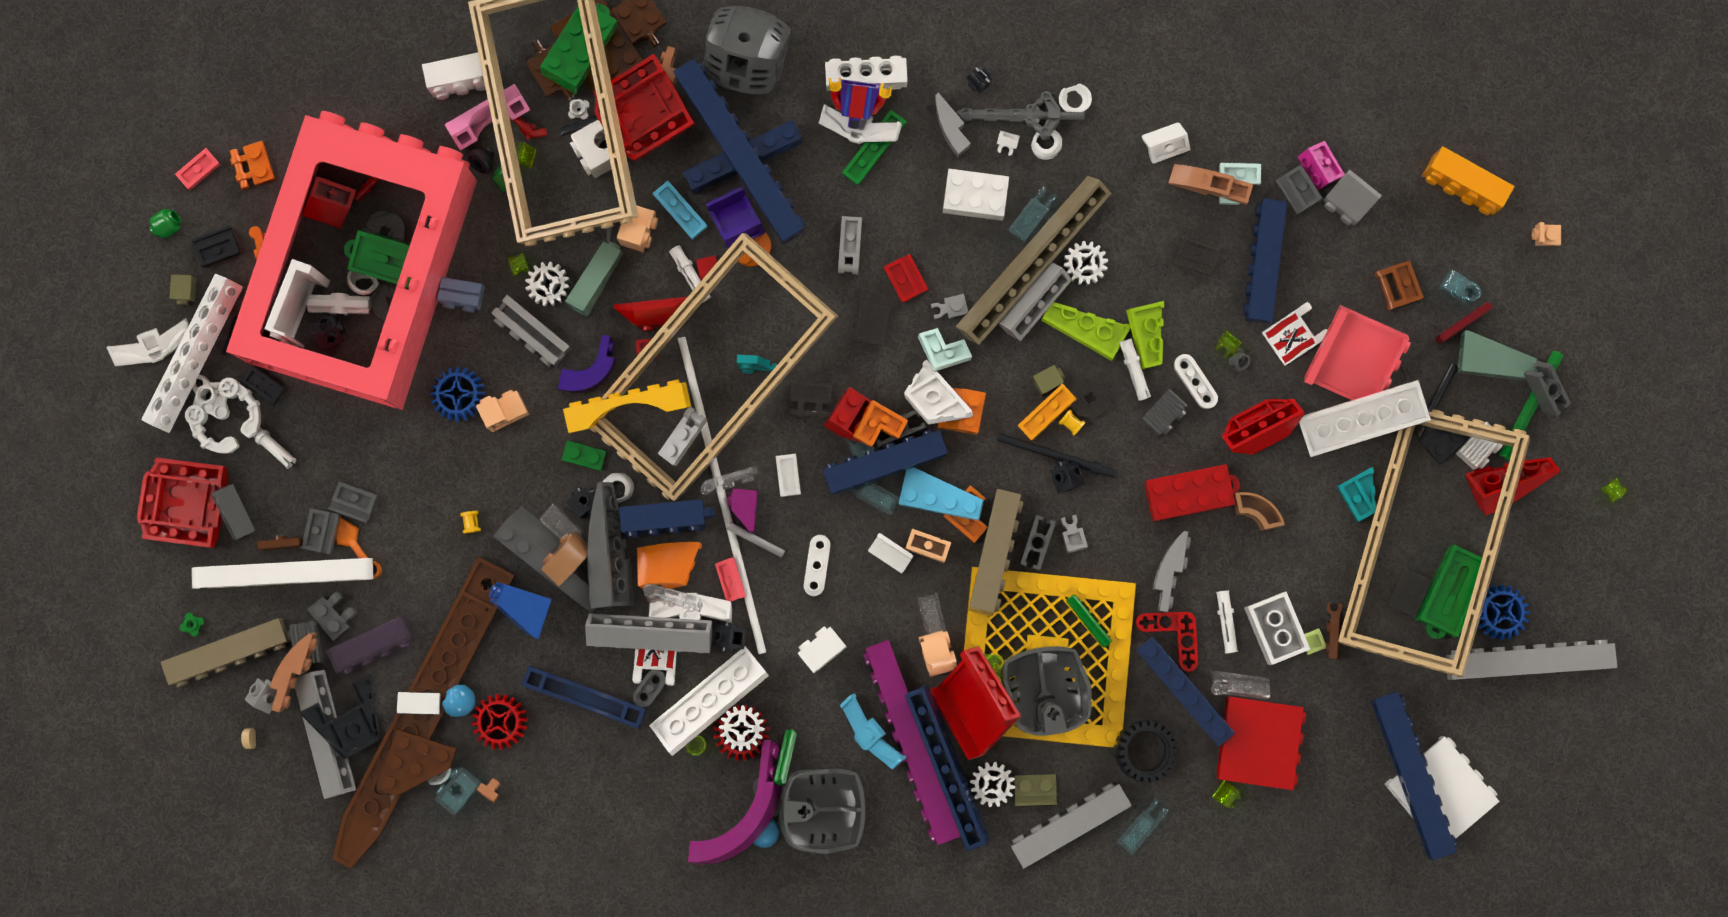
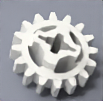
M1082 241L1081 246L1075 243V250L1069 248L1068 253L1070 255H1065L1064 257L1068 262L1064 263L1063 267L1069 268L1066 273L1073 275L1071 278L1072 282L1078 279V285L1085 281L1086 285L1089 286L1090 280L1097 283V276L1103 278L1104 274L1101 271H1106L1108 268L1103 265L1108 262V259H1103L1106 252H1099L1100 245L1094 248L1092 241L1089 245ZM1080 251H1090V252H1089V253H1084V254H1082ZM1096 256H1097L1098 261H1099V268H1098V265L1095 264V257H1096ZM1091 257L1089 265L1081 269L1083 261ZM1073 259H1074L1075 262H1077V268H1076V270H1074V268H1073V264H1072V260H1073ZM1087 272H1089L1090 274H1093V275L1083 276L1082 273H1087Z
M541 262V268L533 266L535 272H528L531 279H525L526 283L530 284V286L526 287V290L532 291L529 297L531 299L536 297L535 302L539 304L542 301L543 306H547L548 302L555 306V300L561 303L562 299L560 297H567L565 289H570V286L566 284L570 279L569 277H564L567 272L565 270L560 271L561 266L559 264L553 267L552 262H549L548 266ZM549 271L556 273L559 277L551 276ZM541 274V277L539 278V280H538V281H535L536 278ZM546 277L551 282L549 290L545 287ZM561 286L559 291L554 294L556 288ZM537 291L545 292L547 297L539 295Z
M742 705L741 710L738 711L735 706L733 707V713L726 711L728 718H721L725 724L719 726L720 729H724V733L720 736H726L725 744L732 743L731 749H734L737 745L739 746V751L743 750V746L750 750L751 743L757 746L756 739L763 738L759 732L765 730V728L760 727L764 720L757 719L760 714L759 712L752 714V707L745 711V706ZM739 714L738 721L734 724H729L730 720ZM747 715L754 720L756 725H751L747 721ZM741 722H744V726L752 728V730L748 729L743 734H740V730L733 729L732 727H737ZM728 731L734 732L737 735V741L731 738ZM750 732L755 733L751 740L745 742L746 736Z
M986 762L984 769L978 766L979 773H972L976 779L970 780V783L975 784V787L970 790L971 792H977L974 796L975 799L982 798L980 804L983 805L987 801L988 807H991L993 802H995L997 807H999L1001 800L1007 803L1005 798L1007 795L1013 796L1009 791L1010 789H1015V786L1011 785L1010 782L1015 779L1014 777H1008L1011 771H1004L1005 765L1002 764L998 768L997 762H994L990 767L988 762ZM995 770L1000 772V774L991 776L987 771ZM982 776L984 786L979 790V780ZM990 779L993 781L998 780L995 790L993 788L987 789ZM1006 780V789L1003 793L1001 785ZM995 793L997 798H987L985 795Z

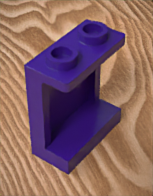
M743 187L733 189L729 193L714 198L706 204L727 249L732 246L742 233H747L752 239L765 234L763 226L752 208Z

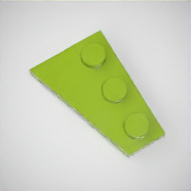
M1164 301L1126 310L1137 355L1140 357L1141 369L1162 364L1163 339L1161 338V327L1164 326V319H1162Z

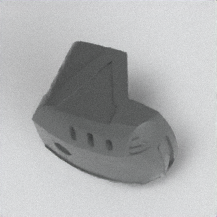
M725 6L719 8L713 15L705 39L703 66L707 71L705 73L708 80L712 79L715 84L742 93L767 94L771 92L780 80L783 72L791 28L775 15L746 6ZM710 54L713 55L714 57H716L717 59L721 60L722 63L716 61L715 59H713V58L710 56ZM730 55L737 56V57H735V58L732 59L731 63H730L729 66H728L729 56H730ZM709 62L719 67L721 70L714 68L709 64ZM708 70H710L711 72L715 73V74L718 75L720 78L715 77V76L712 75L710 72H708ZM752 70H768V71H767V72L759 73V72H753ZM767 77V79L765 80H753L751 78ZM750 85H766L762 88L750 87Z
M1061 646L1040 647L1020 652L1004 662L1001 668V683L1013 703L1014 699L1019 698V701L1015 702L1014 705L1021 717L1015 722L1014 726L1021 731L1039 736L1065 733L1078 728L1090 718L1092 710L1091 684L1083 668L1080 656L1075 649ZM1065 667H1070L1071 670H1070V671H1067V670H1064V668H1065ZM1011 677H1016L1014 680L1009 681ZM1066 678H1075V681H1066ZM1017 687V690L1011 692L1010 689ZM1068 689H1074V690H1077V692H1076V693H1070V692H1067V690H1068Z
M837 768L807 769L791 772L787 776L786 784L781 787L779 797V824L787 844L797 850L819 854H830L858 846L865 823V798L858 774L850 770ZM810 775L813 776V784H810ZM821 775H824L825 784L821 782ZM832 777H835L836 784H833ZM804 805L805 811L801 815L800 813H798V810L802 809V806ZM811 834L814 835L813 843H810ZM822 834H825L824 843H821ZM833 834H836V840H835V841L832 840V839H833Z

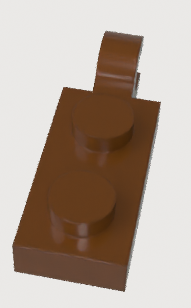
M1327 603L1326 609L1332 617L1331 622H1327V634H1330V642H1326L1325 651L1329 655V659L1339 660L1340 643L1338 640L1341 633L1343 605L1339 603L1338 610L1332 611L1331 603Z

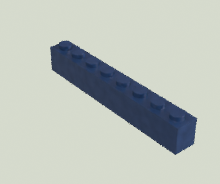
M926 684L907 692L905 698L966 850L969 851L987 844L990 839L929 685Z
M1392 692L1370 700L1427 858L1429 860H1436L1456 853L1455 847L1457 842L1454 835H1450L1448 829L1450 823L1446 814L1443 815L1441 806L1443 804L1438 794H1435L1433 788L1435 782L1432 775L1427 772L1426 766H1428L1426 757L1420 753V740L1416 734L1414 735L1411 728L1413 721L1410 715H1407L1405 712L1406 702L1404 697L1399 695V692Z

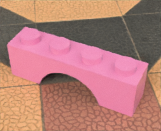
M515 84L504 89L509 118L511 120L530 110ZM488 99L445 124L460 151L478 141V136L482 129L492 122Z

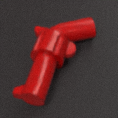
M520 116L514 120L510 119V121H514L520 127V131L526 136V141L530 138L547 136L546 128L536 129L535 124L526 123Z

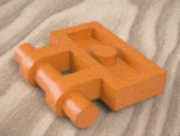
M263 141L244 146L245 155L239 156L237 149L230 150L231 165L235 167L236 181L240 183L242 190L249 188L247 180L253 179L256 186L275 180ZM242 163H248L250 172H244Z

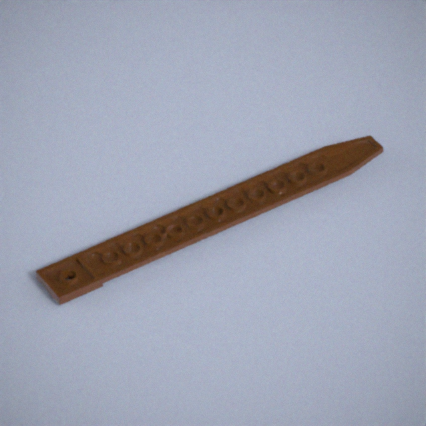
M480 557L477 558L408 690L410 693H441L440 714L396 713L342 817L333 860L351 869L381 835L402 795L395 796L376 790L397 729L429 740L431 739L445 712L442 702L446 698V692L453 688V686L459 685L492 619L498 611V608L490 602L489 592L491 588L484 590L485 586L482 582L491 579L492 585L499 582L511 586L516 575Z

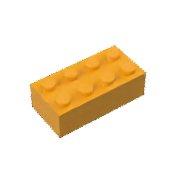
M1443 146L1432 156L1422 174L1426 178L1425 181L1427 183L1443 187L1445 193L1461 197L1463 203L1479 207L1478 210L1485 215H1494L1503 208L1515 187Z

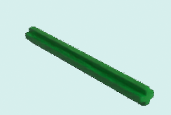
M1552 351L1546 362L1553 365L1555 372L1563 359V354L1558 351ZM1531 391L1511 431L1514 432V429L1525 431L1539 405L1533 391ZM1503 445L1499 456L1505 460H1510L1513 447Z

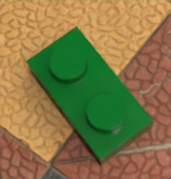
M567 441L561 460L602 471L607 451Z

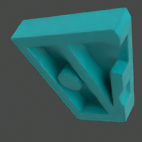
M737 355V367L744 374H754V370L773 371L777 366V363H772V366H770V360L763 359L760 356Z
M1372 467L1337 486L1357 522L1374 514L1376 511L1375 486L1373 484L1374 469Z

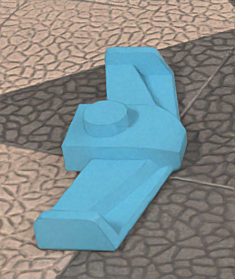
M856 694L850 695L840 707L845 712L855 732V741L863 750L868 749L888 765L889 768L894 770L906 756L900 754L881 739L886 733L874 718L867 721L855 698Z

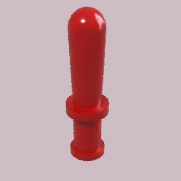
M371 176L365 184H361L362 187L354 195V198L360 203L361 199L368 192L371 193V189L381 179Z

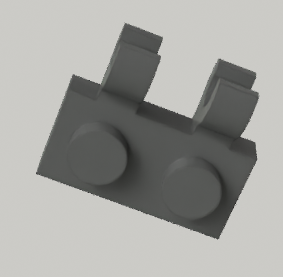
M335 592L328 600L325 596H322L307 609L333 641L350 629L347 622L358 614L353 607H349L342 615L337 612L334 607L345 598L341 592Z

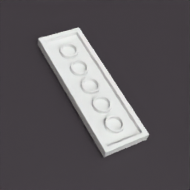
M1416 380L1304 415L1299 423L1310 457L1430 421L1431 419L1419 381Z
M744 646V649L739 650L649 726L667 751L673 756L769 675L746 646Z

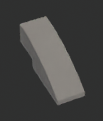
M938 92L935 95V106L939 125L948 145L958 158L970 148L971 143L960 131L964 127V122Z

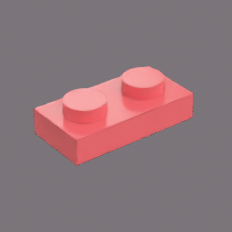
M205 148L175 175L188 190H191L221 164Z
M734 557L716 563L715 567L726 600L733 602L746 597Z

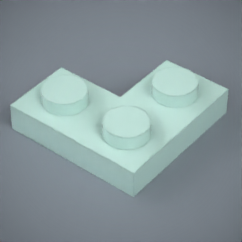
M1219 164L1220 173L1234 176V179L1254 185L1261 184V164ZM1219 197V204H1226V205H1239V204H1240V203H1238V202H1234V201L1227 200V199H1224V198Z
M938 328L920 333L918 336L934 372L970 361L972 358L964 339L945 345Z

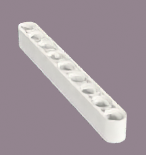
M373 558L192 568V589L373 579Z

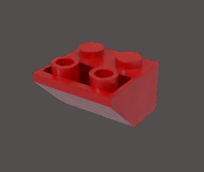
M315 176L313 177L301 216L341 229L350 210L356 190Z
M849 387L843 392L823 426L840 437L860 442L853 438V435L871 401Z

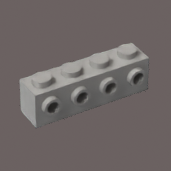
M1051 262L1000 320L998 325L1007 334L1021 341L1072 281L1071 277L1062 267Z

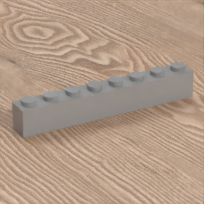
M1594 640L1595 645H1587V641L1574 642V646H1567L1566 642L1553 643V648H1546V644L1533 645V649H1526L1525 645L1512 646L1513 650L1505 651V647H1494L1492 652H1484V648L1471 649L1472 653H1470L1464 677L1461 678L1447 674L1448 680L1617 668L1615 643L1608 644L1607 640ZM1452 650L1451 655H1445V657L1454 660L1456 650Z

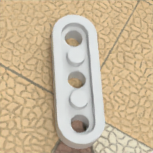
M1187 354L1178 356L1174 361V369L1201 408H1213L1218 401L1217 393L1195 360ZM1181 362H1186L1188 367L1186 369L1181 368ZM1192 379H1197L1199 381V385L1194 386L1192 384ZM1204 396L1210 397L1209 403L1203 401Z
M817 535L810 541L804 580V590L810 596L820 595L825 586L830 541L824 535ZM817 542H823L824 547L822 549H818L816 547ZM814 562H820L821 567L815 569L813 567ZM816 582L818 588L813 590L810 588V584Z

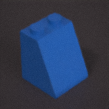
M499 582L492 585L489 592L490 602L526 635L539 639L551 599Z

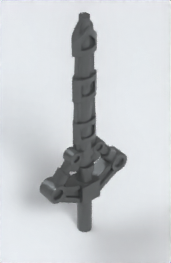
M1048 91L1042 92L1041 97L1035 103L1028 104L1026 109L997 110L985 108V110H972V108H963L955 112L963 121H972V119L984 121L1026 122L1028 127H1033L1040 134L1042 140L1050 138V135L1060 124V120H1084L1085 112H1060V107ZM1044 104L1048 112L1040 111L1039 107ZM1040 120H1047L1043 127L1039 124Z

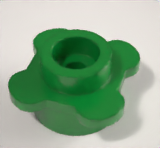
M186 613L184 616L185 620L180 625V630L182 632H189L191 636H198L201 625L204 624V619L202 617L197 618L192 613Z

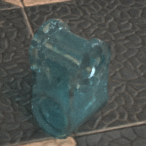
M1454 270L1448 271L1439 286L1441 291L1448 292L1449 296L1456 298L1464 304L1474 303L1481 295V289L1477 284ZM1469 290L1472 291V297L1467 296Z

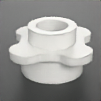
M579 99L571 100L569 117L571 119H587L589 102Z

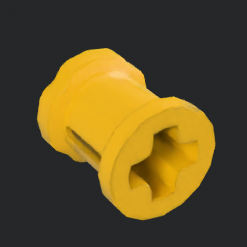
M1071 409L1058 422L1060 425L1063 424L1067 427L1073 436L1085 424L1084 421H1080L1072 414Z
M478 511L460 513V517H463V534L481 531V528L478 527Z

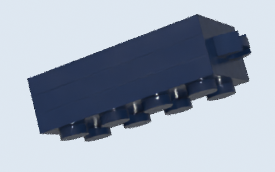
M702 499L619 507L621 532L629 538L641 537V533H647L649 536L662 535L661 531L679 534L682 533V529H689L690 532L703 531L702 527H707L706 518H711L715 515L713 508H705V502Z

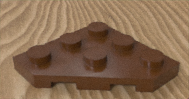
M397 729L376 790L398 796L451 769L457 748Z

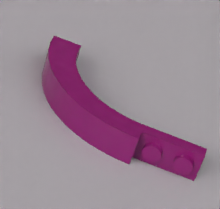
M763 740L758 787L747 814L733 829L724 835L706 841H690L689 863L707 865L730 859L747 849L766 829L776 810L782 786L776 785L774 782L776 759L779 757L778 743L771 740Z

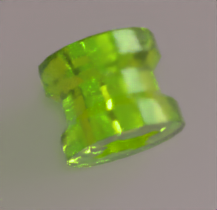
M524 252L519 253L515 257H507L514 276L519 275V272L530 271Z
M1617 477L1601 488V491L1609 496L1611 503L1618 500L1628 491L1625 486H1621L1620 480Z
M697 735L685 745L687 752L693 756L702 754L707 747L705 738Z

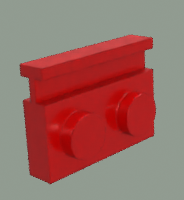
M910 254L883 267L902 304L928 291V287Z

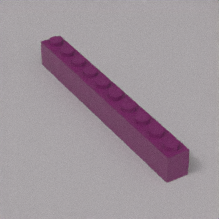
M889 640L865 648L867 653H864L863 656L866 664H871L874 672L870 673L874 685L878 684L881 692L877 694L881 705L885 703L888 709L887 712H884L888 724L893 723L895 731L892 732L895 743L900 742L902 750L899 753L906 756L902 761L903 763L907 762L910 770L906 771L910 783L914 782L917 790L913 791L917 803L921 801L924 809L920 810L924 822L929 821L931 829L928 830L931 841H936L937 845L961 837L905 698V694L908 691Z

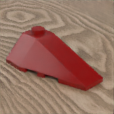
M1550 457L1524 461L1512 503L1560 473L1559 467ZM1505 463L1504 467L1491 469V466H1484L1482 469L1479 468L1465 474L1477 506L1485 516L1496 511L1509 463Z

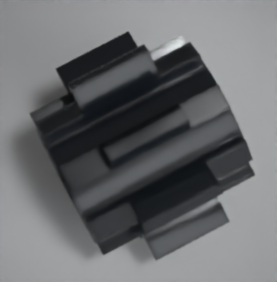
M980 66L976 67L966 77L969 81L968 86L974 92L977 90L979 93L983 92L993 80L986 67L982 69Z

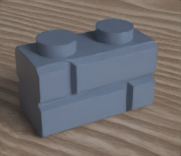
M442 277L437 301L442 304L443 308L454 309L457 306L463 307L462 311L474 313L475 310L481 309L485 286L480 283Z

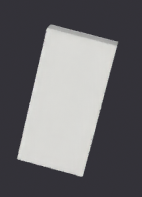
M796 454L776 456L780 497L801 495Z
M398 692L397 713L440 714L441 693Z

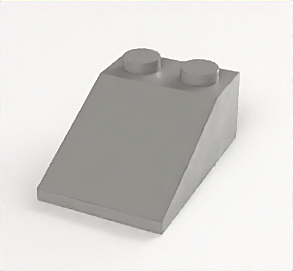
M1349 170L1323 199L1327 210L1332 213L1337 212L1341 216L1342 222L1355 226L1382 195Z

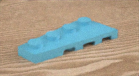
M916 468L906 470L899 499L900 506L977 521L980 520L984 502L983 499Z

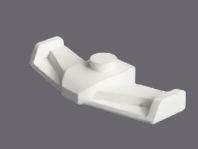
M825 104L819 120V124L857 144L863 142L897 141L902 126L901 122L872 123L873 117L871 116L870 119H861L860 129H852L848 127L849 117L841 116L840 112Z
M185 318L161 335H159L157 328L137 335L139 343L107 346V350L115 366L155 363L164 360V357L178 348L189 323Z
M685 593L684 595L651 602L649 607V617H679V619L701 620V616L727 621L728 623L732 621L731 601L703 596L697 593Z

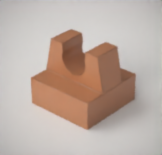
M492 778L487 786L481 783L476 790L489 801L495 803L499 798L495 791L500 783Z

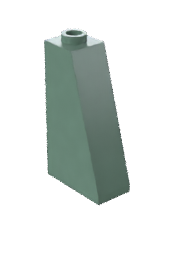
M603 241L565 302L569 308L588 318L623 255L620 246L611 241L609 244Z
M1465 330L1460 335L1457 373L1527 381L1524 375L1527 370L1539 373L1538 369L1533 367L1537 362V358L1471 331Z

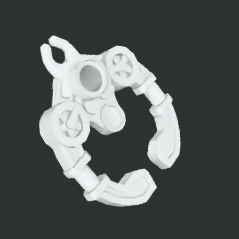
M198 375L197 379L202 380L203 385L197 387L195 381L192 387L195 393L194 402L185 411V418L190 425L193 433L192 436L200 441L202 449L207 448L221 454L233 453L239 448L237 439L234 437H226L221 442L216 443L213 438L205 436L206 429L203 427V424L208 420V414L220 420H225L230 415L227 398L234 399L238 397L240 401L245 400L249 405L246 409L249 411L250 418L242 424L240 430L246 437L251 438L260 428L261 412L259 405L261 403L254 399L250 389L242 386L236 379L225 378L221 382H210L205 376ZM211 391V398L206 400L207 393Z

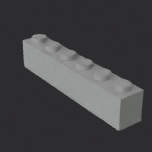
M589 613L585 625L586 646L710 653L712 645V621Z
M325 670L298 676L295 690L300 710L302 711L315 703H319L327 721L337 717ZM303 718L324 799L355 791L356 787L348 758L343 759Z
M1111 782L1102 787L1103 792L1096 795L1094 792L1084 798L1085 802L1078 806L1075 803L1066 808L1067 813L1062 816L1058 813L1048 819L1050 823L1043 827L1041 824H1038L1031 828V834L1025 837L1021 834L1012 840L1013 844L1010 847L1022 868L1028 867L1131 807L1132 805L1120 784L1114 785Z

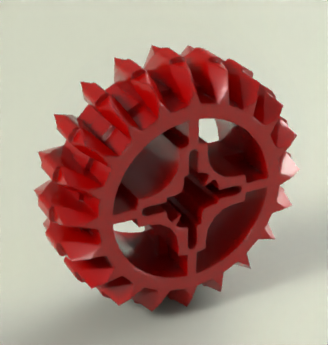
M496 694L495 701L491 695L488 696L489 703L481 700L483 708L475 707L480 712L479 715L472 714L473 718H478L477 722L471 723L472 726H478V729L474 730L473 733H481L477 740L481 741L485 738L484 746H488L492 742L491 749H495L498 744L499 749L503 750L504 743L508 748H511V740L518 744L519 740L516 736L524 737L520 729L527 730L528 728L526 725H522V722L528 721V718L521 717L522 714L526 713V710H518L522 703L519 702L514 705L515 697H512L508 702V694H504L502 700L501 695ZM502 704L510 709L503 714H499L492 706ZM488 712L491 723L485 730L483 722L484 716ZM514 714L516 725L512 732L508 721ZM496 717H505L503 727L501 725L494 727L496 725L495 722H497L495 721ZM499 729L508 737L495 739L490 734Z
M744 705L745 711H747L748 705ZM732 708L728 709V711H730L731 713H733V709H732ZM760 712L759 716L757 717L758 720H759V718L762 716V713H761V712ZM726 713L722 714V717L728 718ZM751 718V720L749 721V723H750L751 725H754L755 722H754V720ZM721 719L716 720L721 725L725 724ZM731 719L729 722V724L735 723L733 719ZM764 719V722L760 724V727H762V724H765L767 722L766 719ZM739 725L737 728L740 727L742 729V727L746 728L747 726ZM714 727L715 731H720V734L713 736L714 739H721L720 742L716 743V746L724 745V748L720 751L722 754L726 750L730 751L727 758H731L734 753L736 754L735 761L739 760L740 755H743V760L747 761L748 753L752 759L755 758L754 750L759 754L761 753V749L758 746H762V739H757V746L751 743L750 750L739 751L731 749V742L728 744L724 743L725 737L720 736L724 733V729ZM765 727L764 731H769V727ZM763 731L759 732L763 739H769L768 735H763ZM735 733L733 734L732 739H735L737 737ZM749 734L746 736L749 740L752 739Z

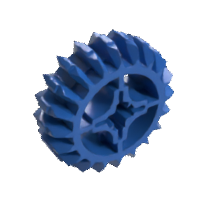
M456 367L455 373L451 368H448L449 374L446 375L442 371L440 374L443 378H435L438 385H431V388L436 390V392L430 393L431 397H436V399L431 401V404L437 405L435 411H441V417L444 418L448 414L447 419L449 421H452L454 416L456 422H460L461 416L467 421L468 413L472 417L476 416L473 410L476 409L478 411L476 405L480 403L481 399L479 398L486 396L485 392L480 391L485 388V385L479 384L482 379L480 377L474 378L476 373L474 371L469 373L468 368H464L462 373L460 367ZM461 378L468 380L472 384L474 391L464 390ZM455 379L452 388L443 391L446 384ZM458 389L464 393L462 396H459V399L451 395ZM473 397L471 403L466 408L461 409L464 400ZM442 398L452 399L455 410L448 409Z
M1500 584L1497 589L1495 585H1492L1490 590L1488 589L1479 620L1481 623L1477 628L1482 629L1485 627L1483 634L1487 635L1490 633V638L1495 639L1497 636L1499 640H1504V637L1512 639V634L1518 636V629H1525L1522 623L1529 622L1527 618H1524V615H1530V611L1524 610V607H1528L1529 604L1522 603L1525 596L1517 597L1519 590L1517 589L1512 592V586H1507L1505 589L1504 585ZM1497 595L1507 597V600L1503 601L1502 604L1491 601ZM1513 603L1516 607V619L1511 612ZM1487 606L1492 612L1490 621L1487 617ZM1502 608H1503V609H1504V610H1503V613H1504L1505 615H1504V616H1499L1500 611H1499L1498 609H1502ZM1502 620L1512 624L1506 629L1495 627Z

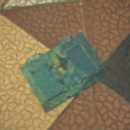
M465 767L455 768L449 776L451 780L448 784H443L436 792L438 796L435 801L453 816L460 812L476 792L479 785L483 783ZM460 785L459 790L461 793L454 794L455 789L453 786Z

